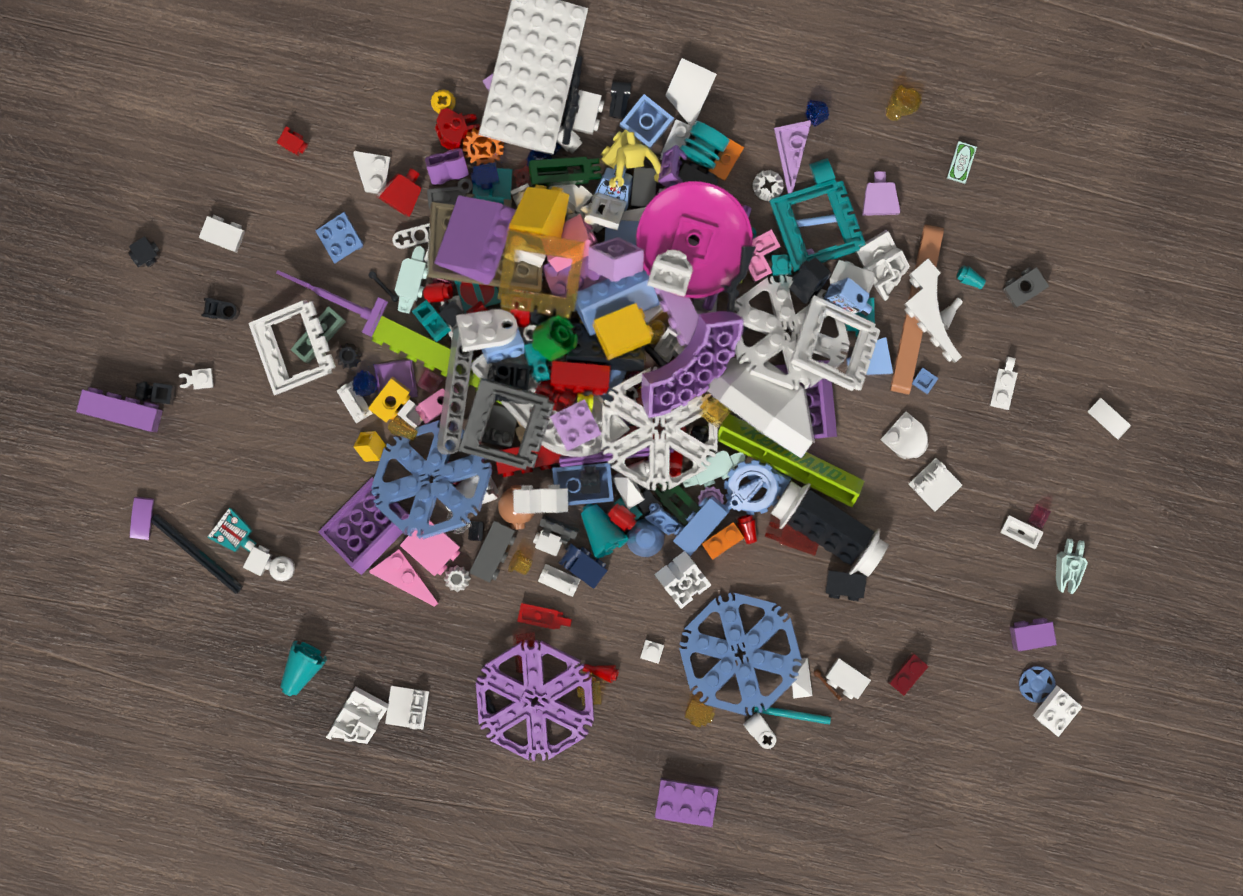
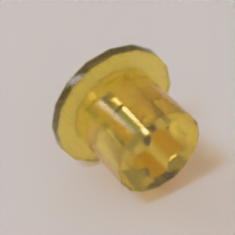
M517 550L510 561L508 572L511 573L515 570L526 575L531 568L532 560L521 555V550Z

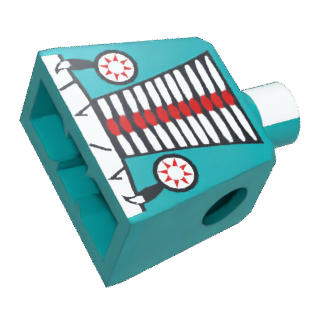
M233 508L227 510L208 536L209 539L234 552H237L241 546L248 552H251L252 548L257 544L249 538L253 529Z

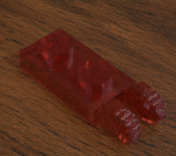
M769 522V526L772 528L780 529L779 524ZM786 525L780 529L783 530L781 537H777L772 533L765 534V537L778 541L780 544L814 556L819 544L811 541L801 532Z

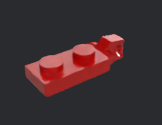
M521 603L517 622L560 630L561 625L571 627L572 619L564 618L563 612Z

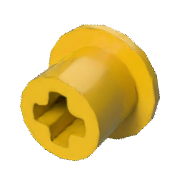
M448 90L435 92L431 99V106L437 113L445 108L453 110L456 104L454 95Z

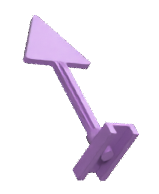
M279 270L276 272V274L314 291L317 295L360 314V317L367 320L362 333L370 337L373 336L388 304L387 301L378 297L373 309L366 306L363 308L327 290L313 287Z

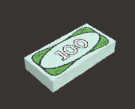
M958 141L947 179L963 184L966 183L977 147Z

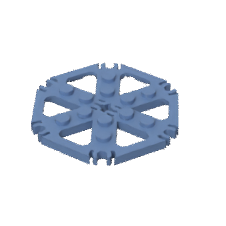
M440 420L399 433V437L402 438L401 441L398 437L394 436L393 438L397 443L395 446L386 444L390 452L385 448L383 449L371 487L373 490L371 492L374 496L380 495L378 499L373 500L376 504L375 506L409 537H412L413 532L417 531L416 536L419 539H426L466 526L461 519L470 523L467 515L469 513H473L475 516L478 515L473 507L477 508L480 512L492 473L490 462L483 463L486 458L472 454L448 463L450 454H441L437 449ZM452 422L449 427L450 431L454 430V425ZM432 432L434 438L426 461L409 445V441L413 437ZM446 441L445 446L450 450L451 443ZM391 459H396L412 474L388 483L383 481L388 461ZM433 475V483H430L428 480ZM479 475L478 485L472 498L464 497L452 485V483ZM415 496L410 515L405 520L400 519L389 508L391 503ZM438 498L453 513V517L448 521L429 525L433 508Z
M729 593L728 602H723L722 596H719L720 605H718L715 598L684 629L691 631V634L688 632L682 633V635L689 638L687 643L680 642V645L687 647V649L679 648L689 688L692 691L694 687H698L693 690V694L696 695L698 692H702L701 702H704L709 697L704 705L747 716L746 708H748V713L753 715L752 708L756 706L759 708V712L762 713L763 708L761 704L763 703L766 711L797 680L791 678L790 675L799 676V673L793 672L794 666L802 665L800 662L794 661V659L802 661L791 618L783 622L788 618L787 613L782 617L778 616V612L781 610L780 606L772 611L777 605L776 603L734 593L735 601H733V596ZM742 604L760 607L765 611L764 617L747 634H745L739 612V607ZM712 612L720 614L726 640L699 632V625ZM779 629L786 631L791 649L788 655H780L760 649ZM738 644L739 648L743 652H746V654L743 655L744 664H742V661L739 657L735 656V654L738 653ZM696 652L721 659L703 678L698 679L695 677L690 656ZM755 668L782 676V683L769 696L761 694ZM736 674L742 697L739 704H732L718 700L716 693Z

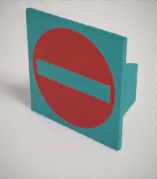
M455 281L465 313L481 300L486 307L501 302L496 286Z

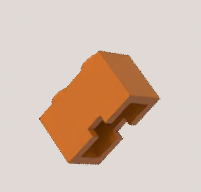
M732 522L704 541L702 546L713 560L744 539L734 522Z

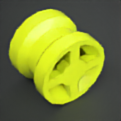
M578 393L576 403L585 400L592 413L594 395L584 396L582 393Z

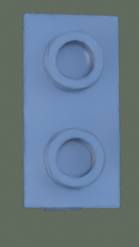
M653 503L649 506L650 515L646 516L645 519L665 534L670 535L675 533L680 526L683 527L675 516H671L666 511L664 512L659 504Z

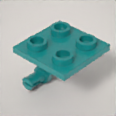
M474 167L473 198L503 205L504 199L511 200L512 169Z

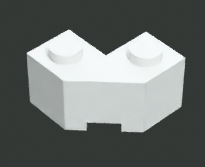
M524 485L519 490H513L514 513L568 512V488H560V485H548V488L533 489V485Z

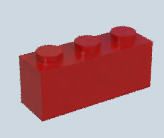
M552 361L549 389H554L556 392L572 390L576 394H583L584 392H592L593 395L607 394L610 366Z

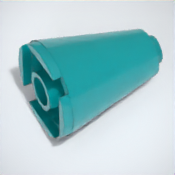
M590 503L583 507L581 516L593 554L597 559L613 553V549L617 546L621 548L629 540L627 535L610 520L611 518L597 504L593 505Z
M297 641L292 643L280 685L284 694L288 696L297 695L325 665L327 657L324 656L323 658L320 656L321 651L305 642H302L301 645L297 644Z

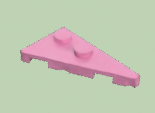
M400 549L369 571L371 574L434 607L439 604Z

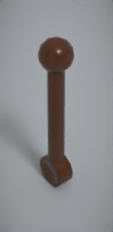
M815 670L814 676L818 677L841 702L843 699L821 675V671Z

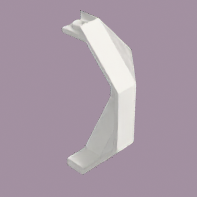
M730 358L724 373L718 379H713L708 385L710 388L707 391L760 432L802 458L810 445L815 443L806 389L799 384L798 390H795L794 387L791 390L750 374L751 370L746 371L747 366L750 365L748 362L740 364L741 358L738 360L737 358ZM769 361L764 363L766 369L781 375H787Z

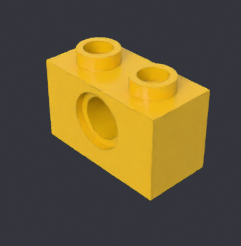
M392 376L368 409L386 423L389 419L393 421L399 412L397 408L400 404L405 405L411 396L408 395L410 389ZM393 396L396 399V404H387L386 397Z

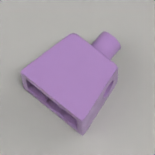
M874 172V183L866 184L862 216L899 215L900 208L895 183H886V172Z

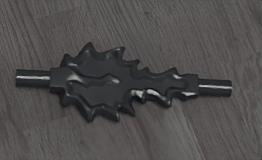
M581 56L576 57L569 100L566 102L563 117L564 133L562 144L564 145L570 144L571 131L578 111L577 107L580 98L578 87L583 61Z

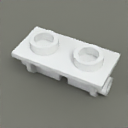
M353 381L337 390L356 423L373 414L368 409L367 403Z
M545 564L538 582L573 597L581 579Z

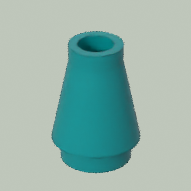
M963 265L956 276L959 283L982 289L986 282V279L982 278L970 266L966 267Z

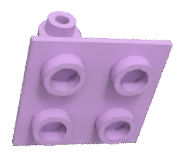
M585 400L550 416L567 451L602 435Z

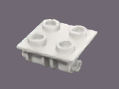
M937 458L909 483L911 488L934 511L943 505L962 486Z
M391 686L385 724L410 727V729H423L429 691Z

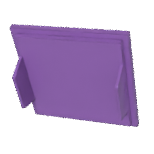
M406 359L374 365L378 393L381 392L393 376L410 389L408 395L411 397L418 396L412 360ZM393 396L386 397V402L396 400Z

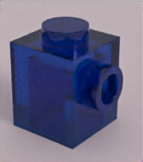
M495 162L473 167L474 172L470 173L472 184H476L477 188L482 190L492 189L493 185L500 184Z

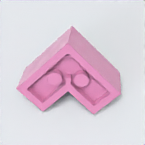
M772 230L752 239V246H756L748 272L754 283L772 273L764 255L781 247Z

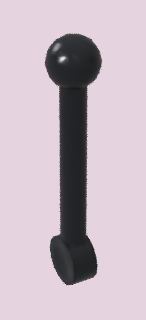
M374 271L369 272V278L374 279L389 294L393 302H397L399 297L394 295L376 277L377 275Z

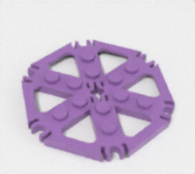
M526 640L524 649L522 648L521 641L484 665L485 667L482 668L481 671L485 672L487 676L482 677L479 675L476 680L479 725L484 722L481 730L486 727L490 728L491 731L487 733L486 737L490 738V741L527 760H530L529 754L532 753L531 758L533 761H535L537 753H540L542 760H545L547 752L549 760L582 740L588 734L589 730L585 729L583 725L588 724L592 726L594 721L592 676L586 679L589 677L590 672L588 671L585 674L580 672V669L584 668L581 660L543 641H540L541 648H538V640L534 642L535 647L530 648L528 640ZM551 654L567 663L565 671L544 683L543 655ZM514 655H520L522 657L524 683L502 673L499 670V665ZM581 686L585 691V709L578 711L557 699L576 687ZM490 689L514 702L498 712L490 714L486 709L485 692ZM535 696L538 697V701L540 702V704L536 703L535 705H533L532 700L530 698L534 699ZM546 718L571 730L572 734L555 745L548 742ZM526 719L527 745H519L504 736V731Z

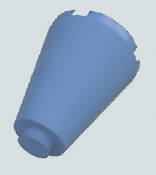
M647 519L638 520L631 530L628 529L626 534L629 539L627 541L629 549L640 557H650L657 554L664 544V532Z

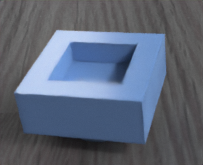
M921 368L912 385L928 394L938 378L924 368Z

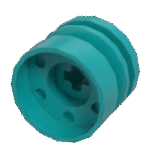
M695 121L690 130L695 140L685 138L684 142L690 147L681 145L680 150L687 155L688 159L696 164L714 169L716 164L710 158L719 161L720 157L714 151L724 152L730 140L712 127L700 121Z

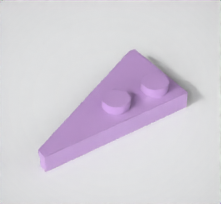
M810 120L774 128L788 194L793 193L811 125Z

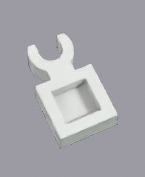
M212 368L192 370V376L184 373L179 375L180 378L185 377L187 379L186 384L180 385L181 388H188L191 384H193L194 389L214 388Z

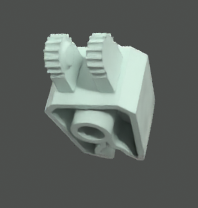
M1067 539L1064 552L1061 551L1057 554L1056 582L1058 590L1062 593L1067 581L1070 594H1073L1080 585L1088 563L1083 557L1084 541L1079 540L1076 552L1072 553L1073 539Z

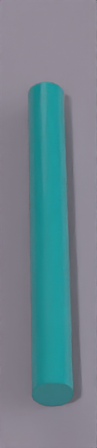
M755 706L754 712L760 713L759 708ZM762 706V714L829 725L831 717L773 707H769L765 711V707Z

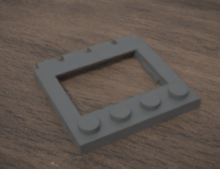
M481 378L461 439L459 451L525 470L527 466L533 468L538 454L532 451L539 452L544 438L537 433L545 434L550 420L547 417H543V415L550 417L555 403L548 401V396ZM496 394L521 403L533 404L517 455L480 445Z

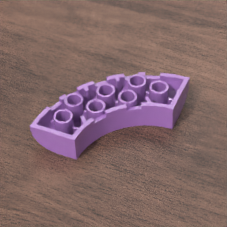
M727 311L699 314L695 333L682 353L665 366L642 373V402L648 418L670 413L672 409L681 405L683 407L686 406L687 402L704 394L710 388L708 385L714 378L718 379L724 373L730 358H733L735 355V347L741 338L744 320L741 316Z

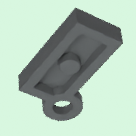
M467 178L461 179L458 182V187L427 189L429 209L432 202L455 205L458 195L466 197V194L472 191L473 184L471 180ZM468 183L469 188L464 190L462 184Z

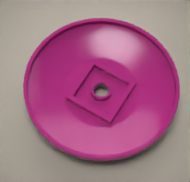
M684 182L660 192L645 208L636 234V246L644 250L643 268L648 276H650L655 259L659 254L666 253L668 250H676L687 256L686 259L692 265V274L684 296L686 298H703L723 291L724 288L721 285H729L730 281L739 273L741 246H752L753 243L750 221L741 204L724 189L705 182ZM689 236H698V245H690L688 242Z

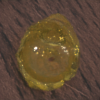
M902 84L899 85L897 90L892 93L890 105L886 108L887 118L891 121L901 119L902 116L916 112L921 105L922 95L917 90L912 88L906 89Z

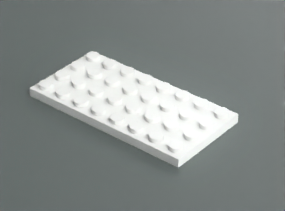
M511 0L478 135L542 153L554 154L588 8L561 0Z

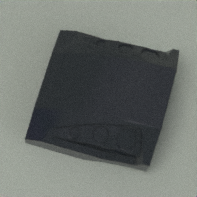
M492 362L488 370L487 379L528 391L529 375L532 366ZM496 394L494 401L529 404L507 399L505 396Z

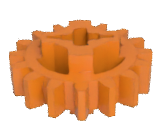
M472 128V133L467 132L466 138L463 140L462 150L466 152L465 157H471L470 163L476 161L477 166L484 163V166L487 167L488 162L494 165L495 159L499 161L501 155H503L504 142L478 135L479 130L477 131L476 128Z

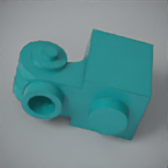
M532 343L524 345L526 363L533 368L532 378L536 383L550 380L551 370L546 366L548 359L542 356L539 351L534 350Z

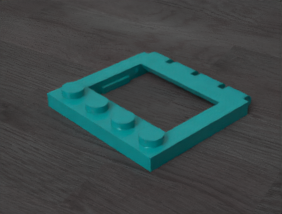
M833 179L769 201L794 272L800 270V265L806 260L810 261L816 257L823 263L858 252L860 247L866 244L861 231L854 233V231L860 229L855 214L848 215L854 210L849 197L842 198V196L848 194L843 181L836 182ZM827 194L845 244L828 247L808 255L791 205Z

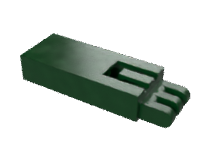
M576 157L531 160L528 164L531 187H535V185L586 184L591 179H601V173H594L601 171V166H593V164H600V159ZM580 166L579 170L573 169V174H568L567 167Z
M667 485L665 491L660 492L658 488L654 491L661 498L660 501L684 526L689 523L686 519L694 511L697 514L701 509L679 485L668 490ZM675 494L685 502L679 509L670 500L672 499L675 503L680 501Z

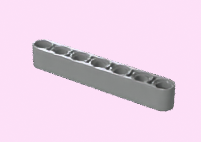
M458 326L453 330L437 442L438 451L444 455L453 454L460 447L473 350L465 351L464 355L460 354L459 347L462 345ZM457 365H460L462 368L461 374L456 371ZM454 384L459 386L458 393L453 389ZM452 403L457 406L456 412L451 410ZM449 422H452L454 425L453 431H450L448 428ZM446 441L451 443L450 450L445 446Z

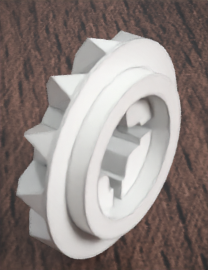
M762 171L756 175L753 181L754 193L758 198L765 201L777 198L783 191V180L774 171ZM765 178L768 180L769 183L776 182L774 185L771 186L772 193H770V190H768L767 188L761 189V187L765 185Z

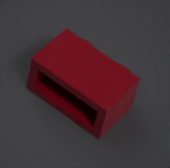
M911 653L888 683L905 696L929 666L915 654Z

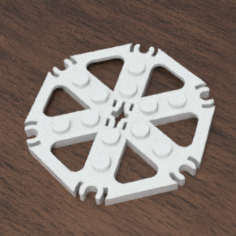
M780 275L779 283L774 281L773 276L770 277L768 282L767 277L735 301L734 310L738 312L735 314L744 319L743 326L767 335L752 347H746L741 336L740 341L737 342L735 347L737 360L742 357L739 362L740 364L743 362L750 364L747 366L746 371L751 370L750 374L791 390L794 387L795 390H798L799 382H802L805 389L808 388L809 383L811 388L823 377L790 363L808 306L795 314L789 289L793 283L792 277L785 275L784 278L783 275ZM821 289L817 297L824 299V297L822 296H824L827 291ZM768 291L774 315L751 307L749 301L760 292ZM837 319L835 321L839 336L832 338L819 333L813 353L829 358L830 362L827 365L833 368L843 364L846 355L841 354L840 351L847 353L850 345L845 323ZM787 328L792 332L791 338L788 333H785ZM783 350L788 374L781 375L764 367V363Z
M650 367L612 388V390L618 393V395L613 391L608 393L613 397L612 402L603 401L610 408L602 404L601 450L609 447V449L603 452V455L607 453L612 454L613 457L608 461V464L616 460L617 463L610 466L648 490H650L649 485L652 482V491L656 490L657 483H660L662 491H665L667 488L666 482L668 483V490L706 470L707 468L703 465L710 466L711 463L706 461V456L709 455L714 458L716 456L714 452L717 453L718 407L710 411V409L715 407L716 403L707 404L706 399L711 396V394H707L704 397L702 395L700 397L696 396L687 402L686 406L683 407L681 405L670 413L648 418L644 407L626 397L625 392L627 389L642 382V373L650 372ZM618 415L639 429L617 441H612L609 437L610 417ZM700 417H705L709 421V439L707 443H702L680 430V428ZM659 419L661 427L665 428V430L661 431L660 439L658 431L654 430V427L658 426ZM649 446V473L647 476H641L625 466L624 461L627 457ZM669 447L692 460L693 467L677 477L670 476Z

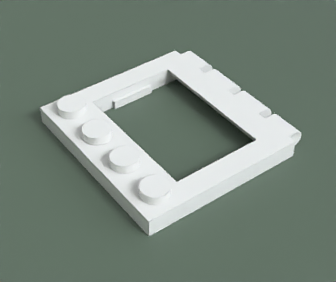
M814 295L810 300L790 363L851 391L854 389L861 390L869 368V359L872 358L876 346L874 343H877L880 330L875 328V323ZM826 314L860 330L846 374L823 362L820 363L811 359Z
M300 301L249 323L274 395L332 373L331 369L336 367L332 355L326 356V352L330 351L325 336H319V334L323 333L319 318L313 319V316L317 315L313 301ZM301 313L319 367L313 370H306L294 375L293 378H289L271 325Z

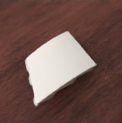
M682 58L665 96L686 120L688 125L693 126L717 74Z
M887 230L866 241V244L860 247V251L855 252L863 268H867L875 273L873 285L884 301L889 298L888 295L894 286L898 285L902 275L910 267L902 250L896 247Z
M355 686L326 738H342L348 742L356 741L367 744L375 733L378 723L388 709L389 704Z

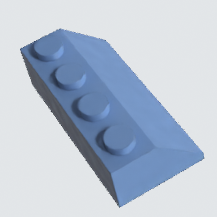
M644 268L643 271L636 273L634 276H627L619 281L606 279L572 294L573 305L590 336L595 334L592 325L593 321L635 303L638 308L641 307L643 309V312L660 305L654 287L647 285L649 276Z

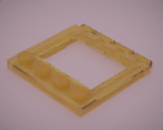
M509 229L498 299H501V307L514 309L516 302H519L518 310L534 312L535 305H538L537 313L553 315L554 308H556V316L570 318L571 311H575L585 242ZM519 250L572 259L566 288L568 289L567 298L510 288L515 265V251Z

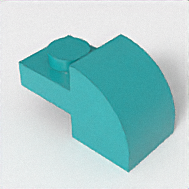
M427 299L412 311L436 342L451 331Z

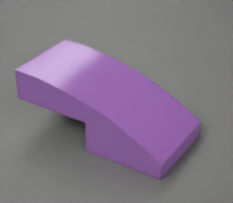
M134 497L130 538L149 540L154 499Z

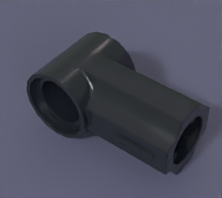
M612 80L610 95L612 99L609 117L624 119L626 117L632 82Z

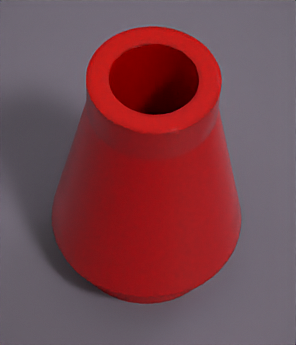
M752 515L737 518V526L746 544L757 542L755 518Z

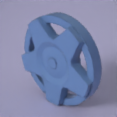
M1039 666L1025 670L1019 680L1021 694L1031 702H1044L1055 688V679L1051 672ZM1033 670H1042V671H1041L1039 674H1036ZM1026 675L1027 682L1022 684L1023 679ZM1049 676L1051 678L1052 685L1047 682ZM1025 693H1032V698L1028 697ZM1043 693H1049L1046 697L1042 698Z

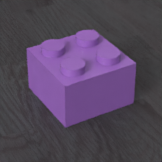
M1047 618L1033 619V623L1030 624L1025 621L1015 622L1014 626L1010 627L1013 650L1024 651L1057 645L1053 622L1047 621Z

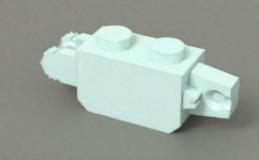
M416 246L411 259L406 258L403 260L395 292L399 296L398 311L410 314L414 302L418 300V297L422 298L424 287L421 285L423 279H427V264L424 263L426 251L421 246Z
M718 452L714 458L711 456L706 458V461L711 463L710 466L703 465L707 468L706 470L682 483L685 488L697 484H704V487L714 484V479L721 477L724 480L729 477L727 474L731 468L735 469L734 466L746 460V455L739 452L729 456L728 452Z

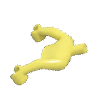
M634 132L626 133L628 145L622 146L617 150L616 175L610 179V186L614 188L616 180L619 187L623 186L624 179L622 174L624 166L626 169L643 167L645 157L653 164L656 171L654 179L658 182L661 168L658 157L646 145L635 143Z

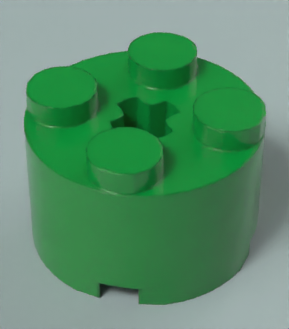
M553 316L535 327L532 347L549 361H554L575 349L577 335L573 334L571 329L574 327L565 317Z

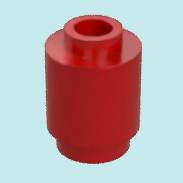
M446 282L428 283L423 290V295L429 303L445 302L453 298V287Z
M618 503L608 513V516L611 517L610 520L624 531L626 529L631 530L637 523L635 520L636 515Z

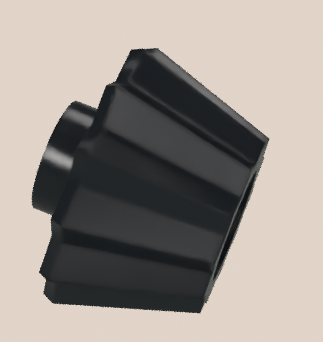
M346 343L345 345H340V349L336 351L337 356L335 358L338 360V365H342L343 369L349 368L351 370L352 367H357L358 363L361 362L360 357L362 354L359 352V347H355L354 344Z
M709 426L693 427L690 436L702 443H707L709 439Z

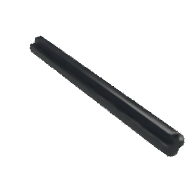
M155 514L152 517L151 522L231 591L235 594L240 592L243 586L159 514Z

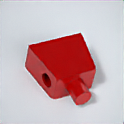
M411 168L405 177L401 174H396L376 197L404 216L410 217L422 189L415 184L420 174Z

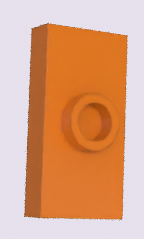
M729 139L730 142L725 151L719 152V161L714 160L715 168L708 171L724 181L744 149L743 146Z

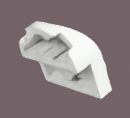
M668 250L666 253L659 254L651 269L647 285L684 297L692 274V265L686 259L687 256L676 250Z
M905 412L881 438V441L903 459L918 458L928 447V433L920 422L908 412Z

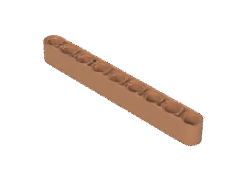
M924 225L915 269L927 259L935 267L937 266L944 228ZM911 285L909 300L921 290L919 287L915 288ZM907 313L905 314L890 391L909 395L923 331L917 326V323H919L915 317L911 318Z

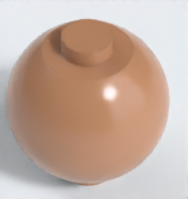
M521 485L511 486L510 489L501 495L498 502L499 513L506 522L510 523L511 529H524L525 523L530 521L535 513H514L513 490L521 489Z

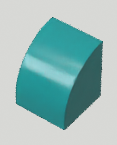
M828 158L809 164L816 185L835 179Z

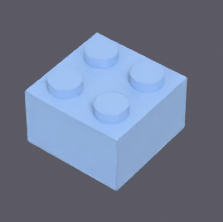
M643 94L620 123V127L629 133L634 132L635 138L651 150L674 121V118Z

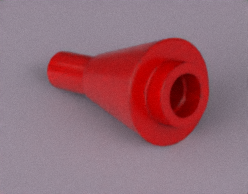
M584 664L582 670L584 672L589 671L611 684L613 680H617L619 673L616 665L592 666Z

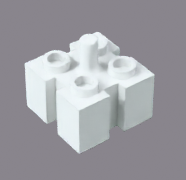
M685 551L677 556L673 562L669 563L668 566L666 565L654 574L681 609L693 600L691 596L697 592L700 595L711 586Z

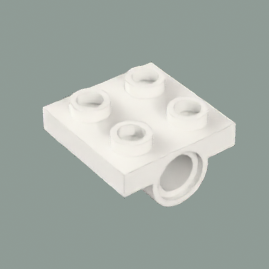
M1056 686L1033 716L1059 737L1082 706Z

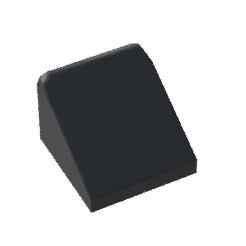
M470 521L469 540H483V522Z

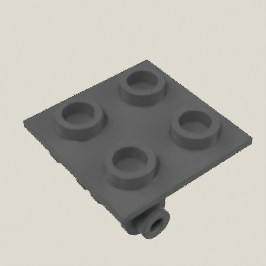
M496 405L492 406L481 442L512 448L517 419L507 408Z

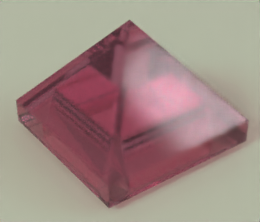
M1036 505L1028 522L1043 528L1051 511Z

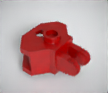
M449 108L441 109L435 126L440 144L448 150L460 148L467 132L472 133V128H476L477 131L480 128V124L466 125L477 119L476 114L463 116L462 113L457 114Z

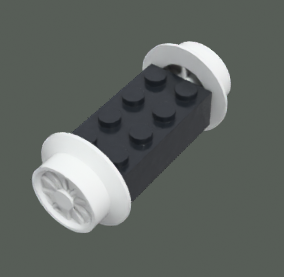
M791 481L771 511L772 515L780 519L779 528L782 529L787 523L794 530L801 532L811 541L824 547L826 551L839 557L843 562L850 565L853 564L849 571L850 575L860 571L868 577L878 565L889 544L879 538L880 529L874 532L811 490L806 494L811 484L808 483L800 487Z

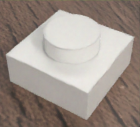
M645 640L640 658L659 664L664 645Z

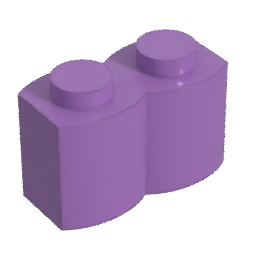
M461 148L425 158L432 184H444L450 179H462L469 175Z

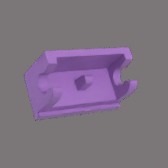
M677 145L664 152L658 182L667 188L677 183H682V179L678 177L679 169L682 165L679 156L687 160V155Z

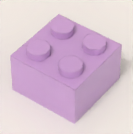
M617 237L589 247L588 268L608 278L610 281H619L621 278L634 276L636 273L643 271L644 250Z

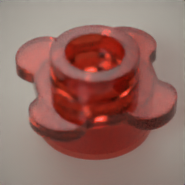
M529 166L513 171L517 187L527 183L530 184Z

